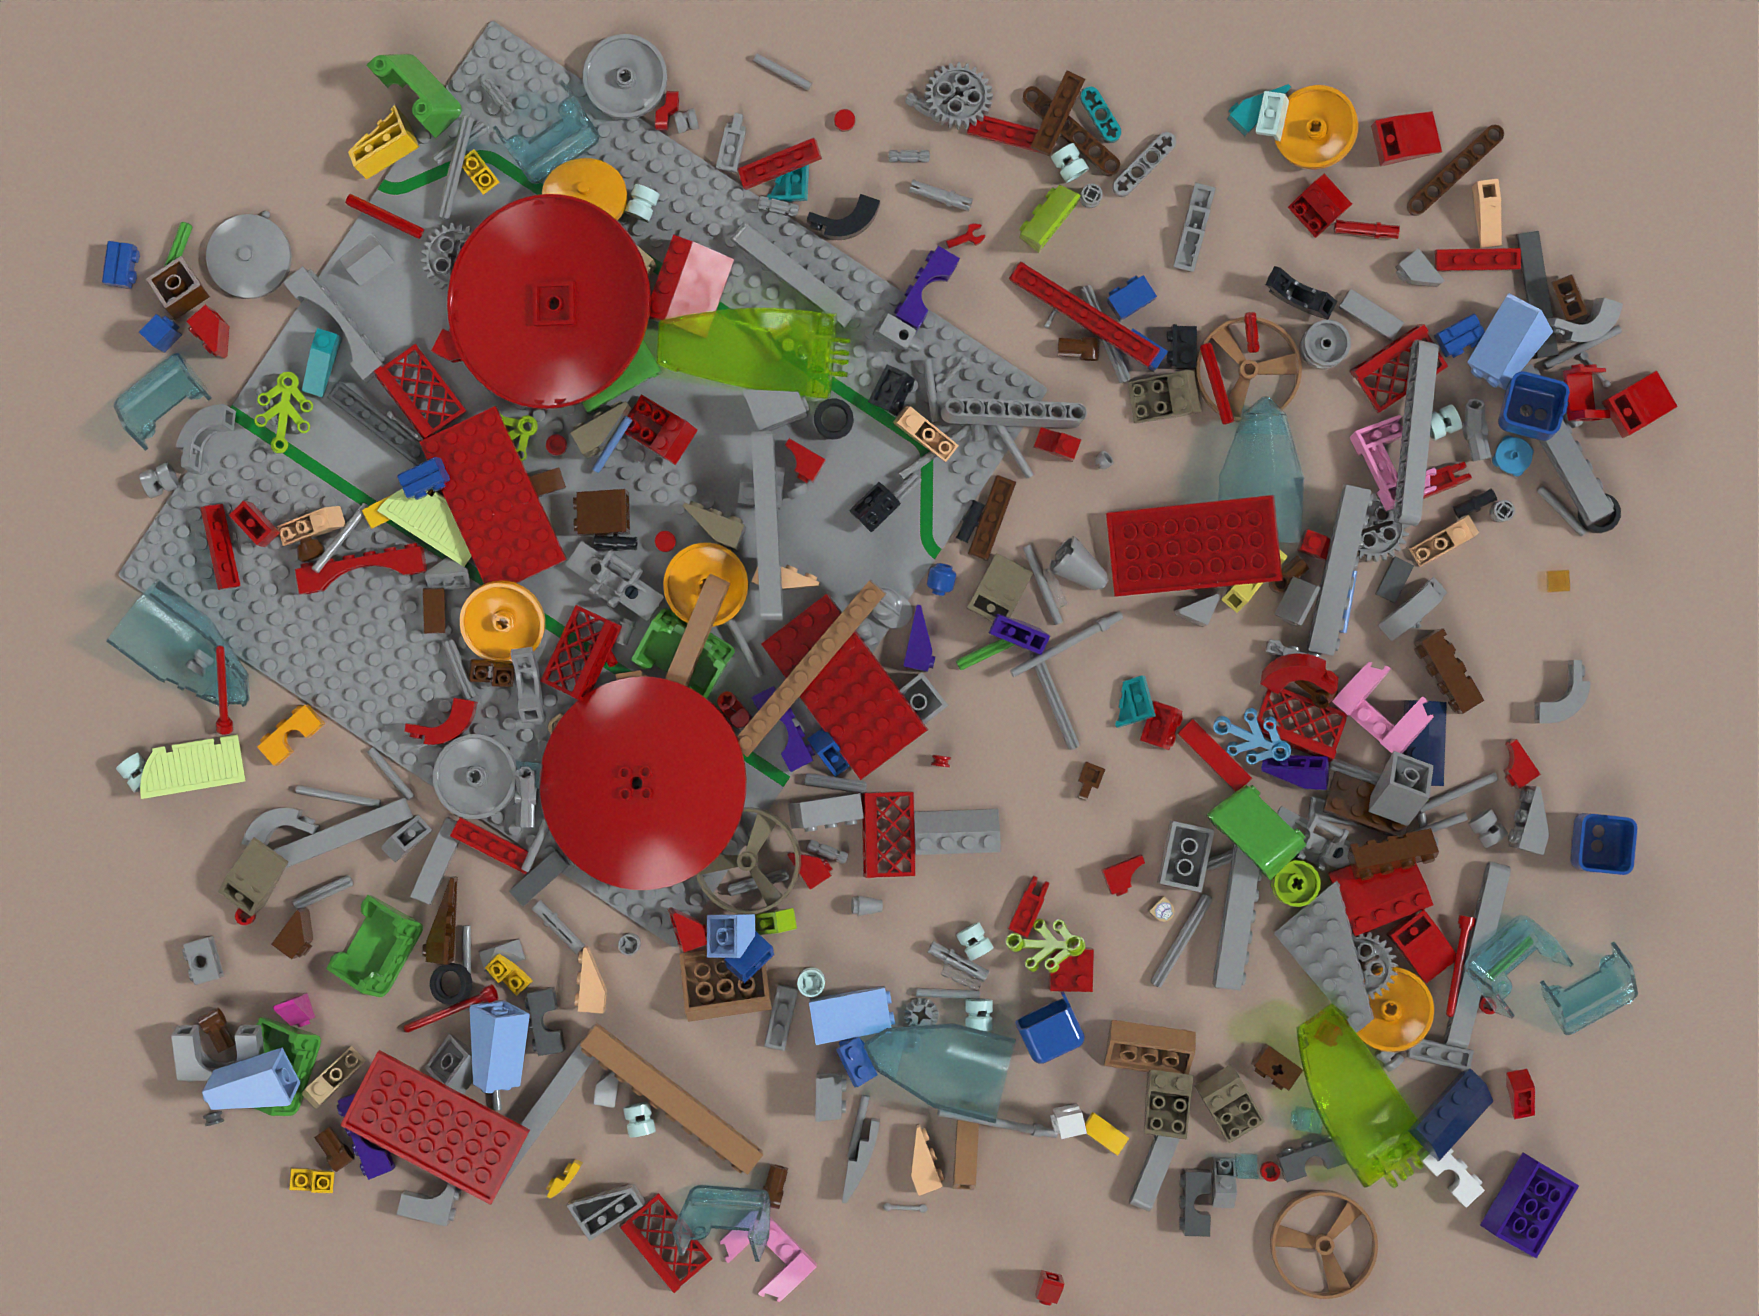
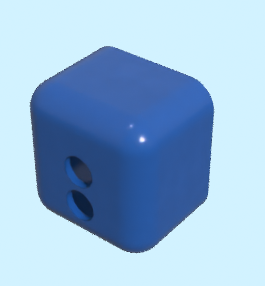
M1525 371L1516 373L1506 388L1498 418L1500 428L1507 432L1541 441L1550 440L1559 431L1563 416L1566 414L1570 393L1568 385L1560 380ZM1529 405L1532 408V414L1527 417L1523 416L1520 413L1521 406ZM1537 409H1544L1547 413L1546 419L1538 420L1535 417V411Z
M1591 813L1577 815L1573 826L1571 864L1576 869L1618 875L1629 874L1634 868L1638 829L1636 822L1631 818ZM1596 825H1601L1604 828L1603 836H1594L1593 828ZM1594 840L1602 842L1603 848L1601 851L1595 852L1592 850L1591 844Z
M1064 991L1061 992L1062 999L1052 1002L1015 1021L1032 1060L1038 1064H1044L1080 1047L1084 1042V1033Z

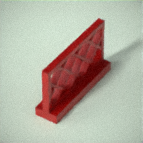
M1425 324L1416 325L1349 370L1353 378H1356L1377 413L1382 412L1406 395L1409 365L1399 363L1400 354L1404 351L1411 352L1408 348L1412 346L1415 340H1422L1424 338L1426 342L1434 343L1427 333L1428 329ZM1439 351L1438 361L1440 366L1437 368L1436 375L1448 367ZM1386 363L1394 364L1392 376L1381 374L1383 365ZM1398 365L1408 367L1406 379L1396 377ZM1368 375L1377 376L1374 388L1367 387L1363 380ZM1381 377L1391 379L1388 391L1378 389ZM1395 380L1405 382L1404 389L1400 393L1392 392ZM1377 392L1388 393L1386 402L1379 406L1376 401Z
M416 344L383 367L380 366L374 370L375 377L423 440L436 434L466 412V409ZM415 351L420 357L419 365L407 363V356ZM394 365L403 366L402 377L392 376L388 369ZM406 367L418 369L417 379L404 378ZM421 369L431 371V382L419 380ZM404 381L416 383L414 394L404 392L402 389ZM418 384L431 385L429 396L417 394ZM433 386L443 387L445 390L444 398L432 397ZM416 398L428 399L427 410L417 409L415 406ZM431 400L443 402L442 413L430 411ZM446 402L456 404L459 411L454 414H446ZM429 415L441 416L440 424L435 428H432L428 423Z
M575 605L540 681L582 701L583 696L593 690L622 626ZM581 611L585 614L587 622L578 625L576 619ZM598 621L604 622L601 631L595 633L592 624ZM588 626L591 635L582 639L579 629ZM575 632L578 641L569 644L567 638L570 633ZM592 639L594 646L592 650L586 652L583 643ZM579 645L582 654L573 658L571 648ZM566 651L569 660L560 663L558 657L561 652ZM583 659L585 665L582 670L577 671L574 662ZM570 664L573 674L564 677L562 667ZM557 670L560 679L554 682L549 681L551 672ZM574 678L576 684L573 691L567 689L565 681Z
M1267 688L1257 716L1263 736L1271 740L1269 731L1264 729V720H1262L1264 712L1271 709L1279 726L1276 725V729L1282 741H1286L1291 748L1306 754L1328 757V762L1334 760L1337 752L1336 748L1348 715L1343 711L1328 706L1324 709L1319 708L1322 716L1313 720L1308 709L1317 706L1313 704L1312 699L1282 689L1279 693L1283 701L1273 705L1270 699L1272 691ZM1293 699L1299 700L1303 708L1293 712L1288 701ZM1285 703L1289 715L1279 718L1275 707ZM1304 711L1309 722L1299 726L1295 714ZM1335 714L1342 717L1340 724L1332 728L1328 716ZM1291 717L1296 728L1287 730L1281 721ZM1324 718L1329 730L1319 734L1314 722ZM1269 722L1266 723L1268 726H1273V725H1274L1272 722H1271V723H1269ZM1311 724L1315 736L1308 738L1304 736L1301 728ZM1328 732L1331 733L1334 739L1332 747L1323 743L1322 735Z
M914 792L861 793L864 817L862 819L863 877L915 876ZM901 796H908L909 805L904 810L895 804ZM876 797H885L890 804L881 811L877 807ZM892 805L901 813L894 821L885 815ZM903 815L909 820V827L904 832L896 825V822ZM882 816L891 823L884 832L877 828V821ZM893 826L901 833L894 843L885 835ZM882 837L891 844L884 853L877 848V843ZM903 837L909 841L910 845L904 853L896 846ZM893 847L902 855L894 864L886 857ZM884 858L891 867L886 873H878V863ZM903 858L910 862V872H902L896 867Z
M659 1193L619 1226L673 1293L679 1290L685 1282L713 1259ZM658 1199L664 1205L663 1215L651 1214V1206ZM648 1209V1214H644L643 1212ZM666 1209L672 1216L666 1215ZM638 1216H647V1229L637 1228L633 1221ZM650 1217L663 1218L662 1230L649 1229ZM665 1218H672L677 1221L676 1231L664 1230ZM681 1226L685 1232H679V1227ZM640 1231L646 1232V1238ZM649 1232L661 1233L660 1245H651L648 1242ZM664 1233L676 1234L675 1247L663 1246ZM679 1234L688 1235L691 1238L690 1248L678 1247ZM693 1242L698 1248H693ZM654 1248H660L659 1254ZM662 1248L675 1249L673 1262L662 1259ZM677 1250H689L688 1263L676 1262ZM692 1251H701L706 1259L700 1264L691 1263ZM667 1264L673 1265V1271ZM676 1265L688 1266L687 1275L681 1280L675 1275ZM691 1266H696V1267L690 1272Z

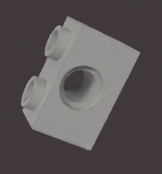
M213 936L183 944V957L189 963L190 969H188L190 980L194 981V985L224 977ZM200 955L206 959L204 967L198 963Z

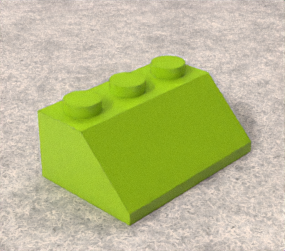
M1060 184L1056 189L1054 187L1050 189L1045 196L1047 201L1043 205L1039 203L1032 212L1035 216L1030 222L1026 220L1019 229L1021 231L1019 238L1038 253L1077 206L1081 197L1078 193Z

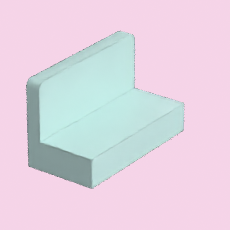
M1264 91L1256 134L1273 136L1276 141H1281L1289 105L1286 94Z

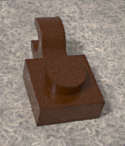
M1085 762L1078 782L1083 783L1078 798L1086 801L1091 788H1099L1106 769Z

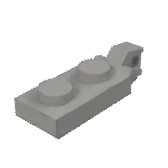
M735 113L733 122L727 123L724 129L716 169L737 174L746 135V127L742 126L743 114Z
M1271 639L1268 641L1265 653L1279 657L1296 653L1307 654L1300 652L1301 649L1289 645L1287 648L1280 641ZM1308 652L1310 655L1321 657L1318 653Z

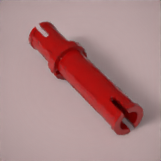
M1336 220L1334 233L1371 236L1374 239H1379V237L1398 239L1400 226L1381 224V222H1376L1375 224Z

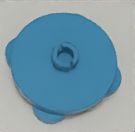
M1507 435L1503 437L1497 446L1492 463L1502 471L1518 477L1530 466L1534 450L1525 440Z

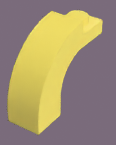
M1280 550L1282 564L1288 556ZM1263 583L1232 585L1221 600L1238 613Z

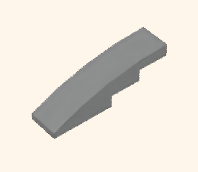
M1195 182L1173 267L1194 272L1216 187Z
M446 817L410 897L429 905L432 904L437 889L444 878L449 864H451L460 842L450 836L457 821Z
M871 1119L869 1139L860 1137L857 1158H848L842 1203L848 1202L869 1164L876 1143L880 1119Z

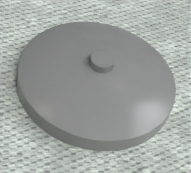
M619 34L602 40L591 50L584 64L583 83L590 101L601 112L613 118L634 119L649 113L661 101L667 87V69L661 53L652 43L636 35Z
M252 214L238 215L223 222L212 234L206 250L207 267L215 283L227 293L243 299L261 298L274 292L285 281L292 261L291 247L284 232L272 221Z
M482 734L464 735L451 741L439 754L433 771L434 788L441 803L455 815L467 819L487 818L503 810L511 801L516 791L515 774L517 765L509 749L497 739Z

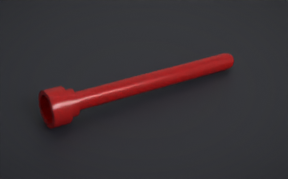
M219 645L216 647L220 717L216 721V732L226 735L233 732V721L228 717L225 649Z
M1459 915L1458 918L1461 931L1446 1008V1015L1448 1017H1453L1455 1013L1469 930L1472 931V927H1475L1476 918Z
M492 984L486 986L480 991V994L406 1024L403 1030L409 1033L467 1009L470 1005L479 1004L483 1001L484 1003L497 1001L499 999L497 990Z

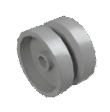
M1321 320L1313 324L1304 333L1300 342V352L1303 359L1310 366L1317 369H1329L1336 366L1348 355L1351 348V338L1348 330L1341 323L1334 320ZM1323 341L1325 344L1328 343L1329 347H1325Z

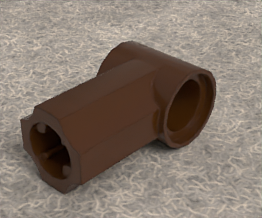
M1083 337L1081 339L1059 338L1058 357L1098 361L1100 339L1093 337Z
M1297 555L1281 569L1282 579L1285 582L1283 589H1278L1275 586V581L1269 582V587L1275 593L1285 592L1293 576L1300 578L1310 568Z
M1298 680L1294 682L1312 696V702L1318 708L1324 709L1328 707L1338 694V689L1331 695L1309 681Z
M217 1007L198 1018L202 1030L209 1035L218 1053L236 1044L226 1026L227 1021L220 1008Z
M331 1126L314 1137L326 1154L328 1164L335 1172H338L355 1159L352 1151L347 1145L342 1144Z
M777 1164L770 1165L766 1184L762 1189L760 1205L780 1209L788 1168Z

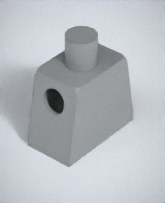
M889 313L881 317L873 332L874 336L900 350H905L909 347L918 352L924 342L914 336L916 329ZM899 332H902V333H903V335H904V339H903V340L900 339V337H899Z

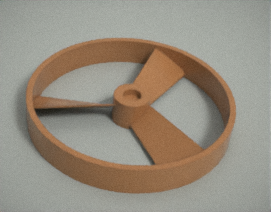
M1244 317L1235 318L1223 323L1203 343H1208L1212 338L1239 365L1238 373L1240 377L1229 394L1228 401L1234 421L1240 423L1261 422L1281 412L1296 395L1302 377L1300 353L1291 336L1277 324L1256 317V323L1268 326L1278 332L1287 341L1293 354L1259 363L1253 360H1246L1227 328L1229 325L1245 322ZM1199 350L1195 369L1197 386L1204 401L1212 410L1219 414L1218 407L1207 395L1201 381L1200 362L1202 353ZM1256 375H1296L1291 395L1278 410L1263 417L1241 418L1250 380Z
M1314 1190L1293 1198L1278 1213L1271 1230L1270 1250L1275 1267L1292 1288L1309 1297L1332 1299L1351 1293L1368 1278L1376 1263L1378 1238L1372 1220L1357 1202L1339 1192ZM1335 1196L1348 1201L1327 1234L1321 1233L1315 1237L1280 1225L1282 1219L1291 1208L1308 1198ZM1363 1213L1371 1230L1372 1251L1365 1270L1349 1285L1332 1252L1335 1247L1333 1239ZM1275 1247L1316 1249L1322 1256L1329 1292L1308 1291L1290 1281L1279 1266Z

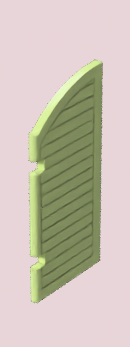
M403 489L391 495L377 510L463 567L471 558L469 549L446 499L439 493L435 492L432 497L427 494L426 497L415 500V498H407Z
M238 734L220 737L221 744L214 745L213 738L175 744L171 746L173 752L166 753L165 746L152 748L153 752L144 766L141 777V799L245 782Z

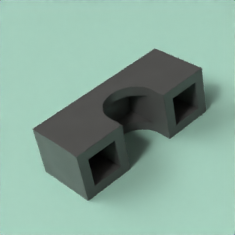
M555 987L528 992L524 1000L526 1010H530L531 1014L529 1029L534 1031L535 1039H532L534 1052L537 1051L538 1056L563 1052L565 1050L562 1029L551 1030L545 1026L543 1021L546 1012L558 1008Z
M1333 1134L1321 1137V1141L1303 1142L1301 1147L1293 1149V1147L1282 1149L1281 1153L1276 1155L1286 1182L1306 1177L1305 1163L1313 1156L1321 1157L1324 1167L1327 1169L1348 1163L1340 1138L1333 1136Z
M1184 1169V1173L1180 1174V1187H1183V1196L1179 1197V1207L1183 1209V1217H1179V1230H1182L1184 1236L1210 1237L1211 1215L1207 1211L1196 1210L1194 1208V1201L1201 1194H1211V1171L1209 1169Z

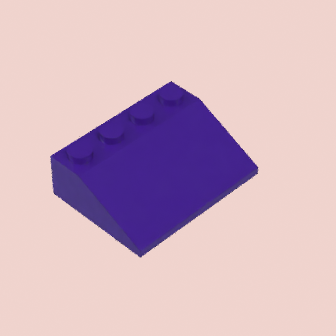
M1523 1152L1480 1226L1537 1259L1579 1185Z

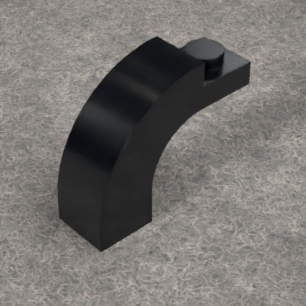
M860 194L857 205L849 216L843 219H830L809 211L807 223L814 230L822 231V229H825L824 238L850 239L864 232L872 224L879 210L880 200Z
M1277 266L1273 267L1265 284L1270 289L1269 292L1283 302L1326 320L1329 319L1337 303V300L1329 293L1298 282Z

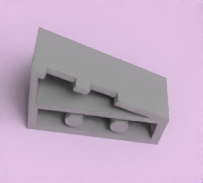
M860 793L788 804L791 828H804L805 832L815 831L817 826L825 825V829L838 827L837 823L845 822V825L857 824L858 819H864Z
M630 1184L571 1200L566 1206L589 1241H591L641 1208L645 1200L636 1186Z

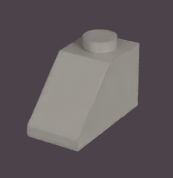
M1419 248L1395 267L1397 276L1408 284L1438 287L1445 281Z
M417 815L391 835L381 848L396 863L423 840L432 829Z

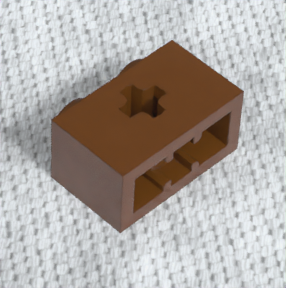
M1574 274L1552 282L1567 321L1588 314Z
M1267 1043L1251 1063L1256 1067L1254 1071L1263 1078L1266 1075L1273 1079L1271 1083L1281 1091L1283 1088L1289 1091L1303 1072L1302 1068ZM1273 1065L1281 1069L1279 1073L1277 1071L1274 1072L1272 1069Z

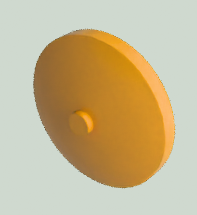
M1325 85L1307 86L1295 91L1288 97L1289 105L1281 141L1275 140L1281 154L1295 166L1310 170L1327 168L1342 160L1353 147L1359 127L1356 110L1349 98L1341 91Z
M592 158L574 159L559 165L549 174L542 189V194H561L586 200L612 215L617 221L622 216L627 204L626 185L620 173L608 163Z
M705 542L690 545L678 552L666 569L663 582L666 601L675 615L686 623L690 620L709 574L730 582L713 627L722 625L734 618L746 601L749 583L745 567L731 550L722 545Z
M492 581L479 586L466 599L460 613V630L464 641L476 655L484 660L511 664L513 663L511 649L532 647L534 652L539 646L545 631V615L540 602L527 588L510 581Z
M1383 967L1373 970L1374 975H1380L1383 972ZM1398 967L1392 970L1398 973V975H1391L1390 977L1395 983H1387L1390 990L1382 988L1383 996L1376 992L1374 1000L1369 996L1370 1008H1372L1374 1019L1356 1033L1365 1044L1383 1052H1401L1416 1046L1428 1034L1434 1019V1003L1426 984L1414 973Z

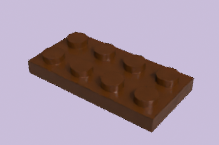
M1338 771L1334 772L1323 812L1389 836L1395 835L1399 839L1403 838L1402 835L1406 833L1408 826L1369 812L1370 797L1376 785Z

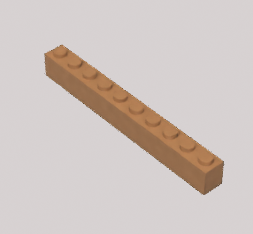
M872 580L867 582L737 736L742 752L746 757L754 751L887 594Z
M597 1022L581 1040V1051L590 1058L594 1056L599 1060L598 1064L607 1071L611 1069L616 1073L614 1076L620 1082L629 1083L633 1086L631 1088L632 1091L639 1096L644 1095L649 1099L648 1103L656 1109L659 1107L663 1109L668 1119L673 1122L677 1120L683 1125L681 1128L689 1135L694 1133L698 1136V1141L706 1148L711 1146L716 1150L715 1154L723 1161L727 1159L733 1163L731 1166L737 1172H744L748 1175L763 1156L762 1149Z

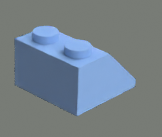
M755 914L707 915V958H741L755 937Z

